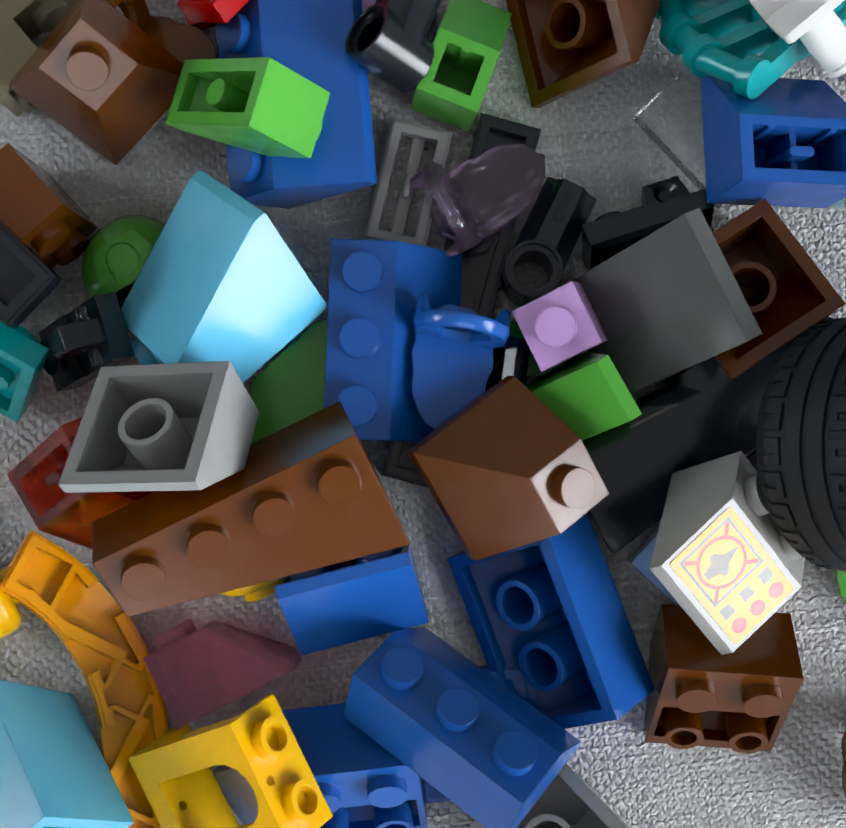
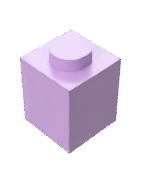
M571 281L512 311L541 372L608 341L580 282Z

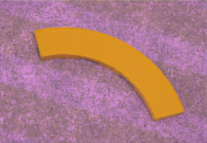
M29 530L0 581V591L20 602L37 615L58 636L71 653L84 676L93 699L99 724L102 756L134 821L128 828H160L156 815L128 760L129 757L168 732L164 699L147 647L131 618L126 615L109 591L86 566L60 546L33 530Z

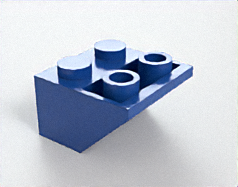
M710 75L700 78L706 200L708 204L756 205L763 199H766L771 206L827 208L846 198V102L825 81L778 78L758 97L749 99L736 94L733 91V84Z
M411 544L289 575L274 586L278 602L301 656L391 633L395 630H403L429 623L428 611Z
M346 703L282 710L333 815L320 828H428L421 777L344 717Z

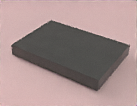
M700 207L681 215L572 280L581 283L608 338V341L587 350L588 353L609 355L630 394L762 334Z

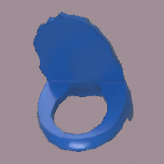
M422 292L420 294L413 318L416 337L411 352L413 365L411 388L419 414L424 422L436 430L485 393L488 377L493 371L494 348L504 346L509 337L511 313L508 309H503L494 319L477 315L471 308L459 307L453 304H445L438 309H432L427 293Z

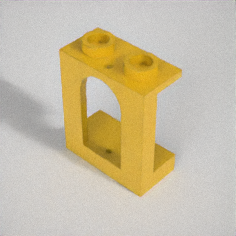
M274 693L264 697L249 709L233 718L194 731L189 723L173 728L128 758L161 828H320L333 817ZM226 765L237 770L246 778L254 790L258 802V815L255 822L243 826L238 825L213 775L212 766Z

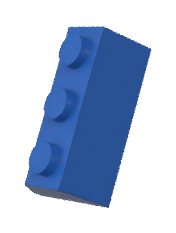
M249 0L226 24L217 23L216 40L219 48V59L270 57L330 92L322 120V130L315 143L311 159L265 156L226 144V164L230 190L251 204L291 209L377 184L368 70L345 52L347 35L353 23L363 13L362 0Z
M331 238L324 408L341 401L360 440L420 442L435 430L424 422L417 410L412 394L413 365L411 352L416 337L413 318L418 298L422 292L427 293L432 309H438L445 304H453L460 307L462 254L400 241Z
M588 512L564 532L553 537L477 561L469 559L465 551L447 558L490 671H495L498 681L525 701H527L526 681L533 688L539 690L542 713L562 728L566 729L618 720L655 690ZM519 665L524 678L507 680L504 673L505 667Z
M426 627L395 630L353 673L344 711V717L485 828H517L581 742Z

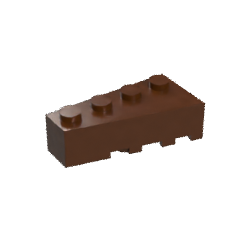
M341 401L251 444L245 468L202 490L155 491L93 521L92 564L126 615L130 617L410 545V542L379 476Z

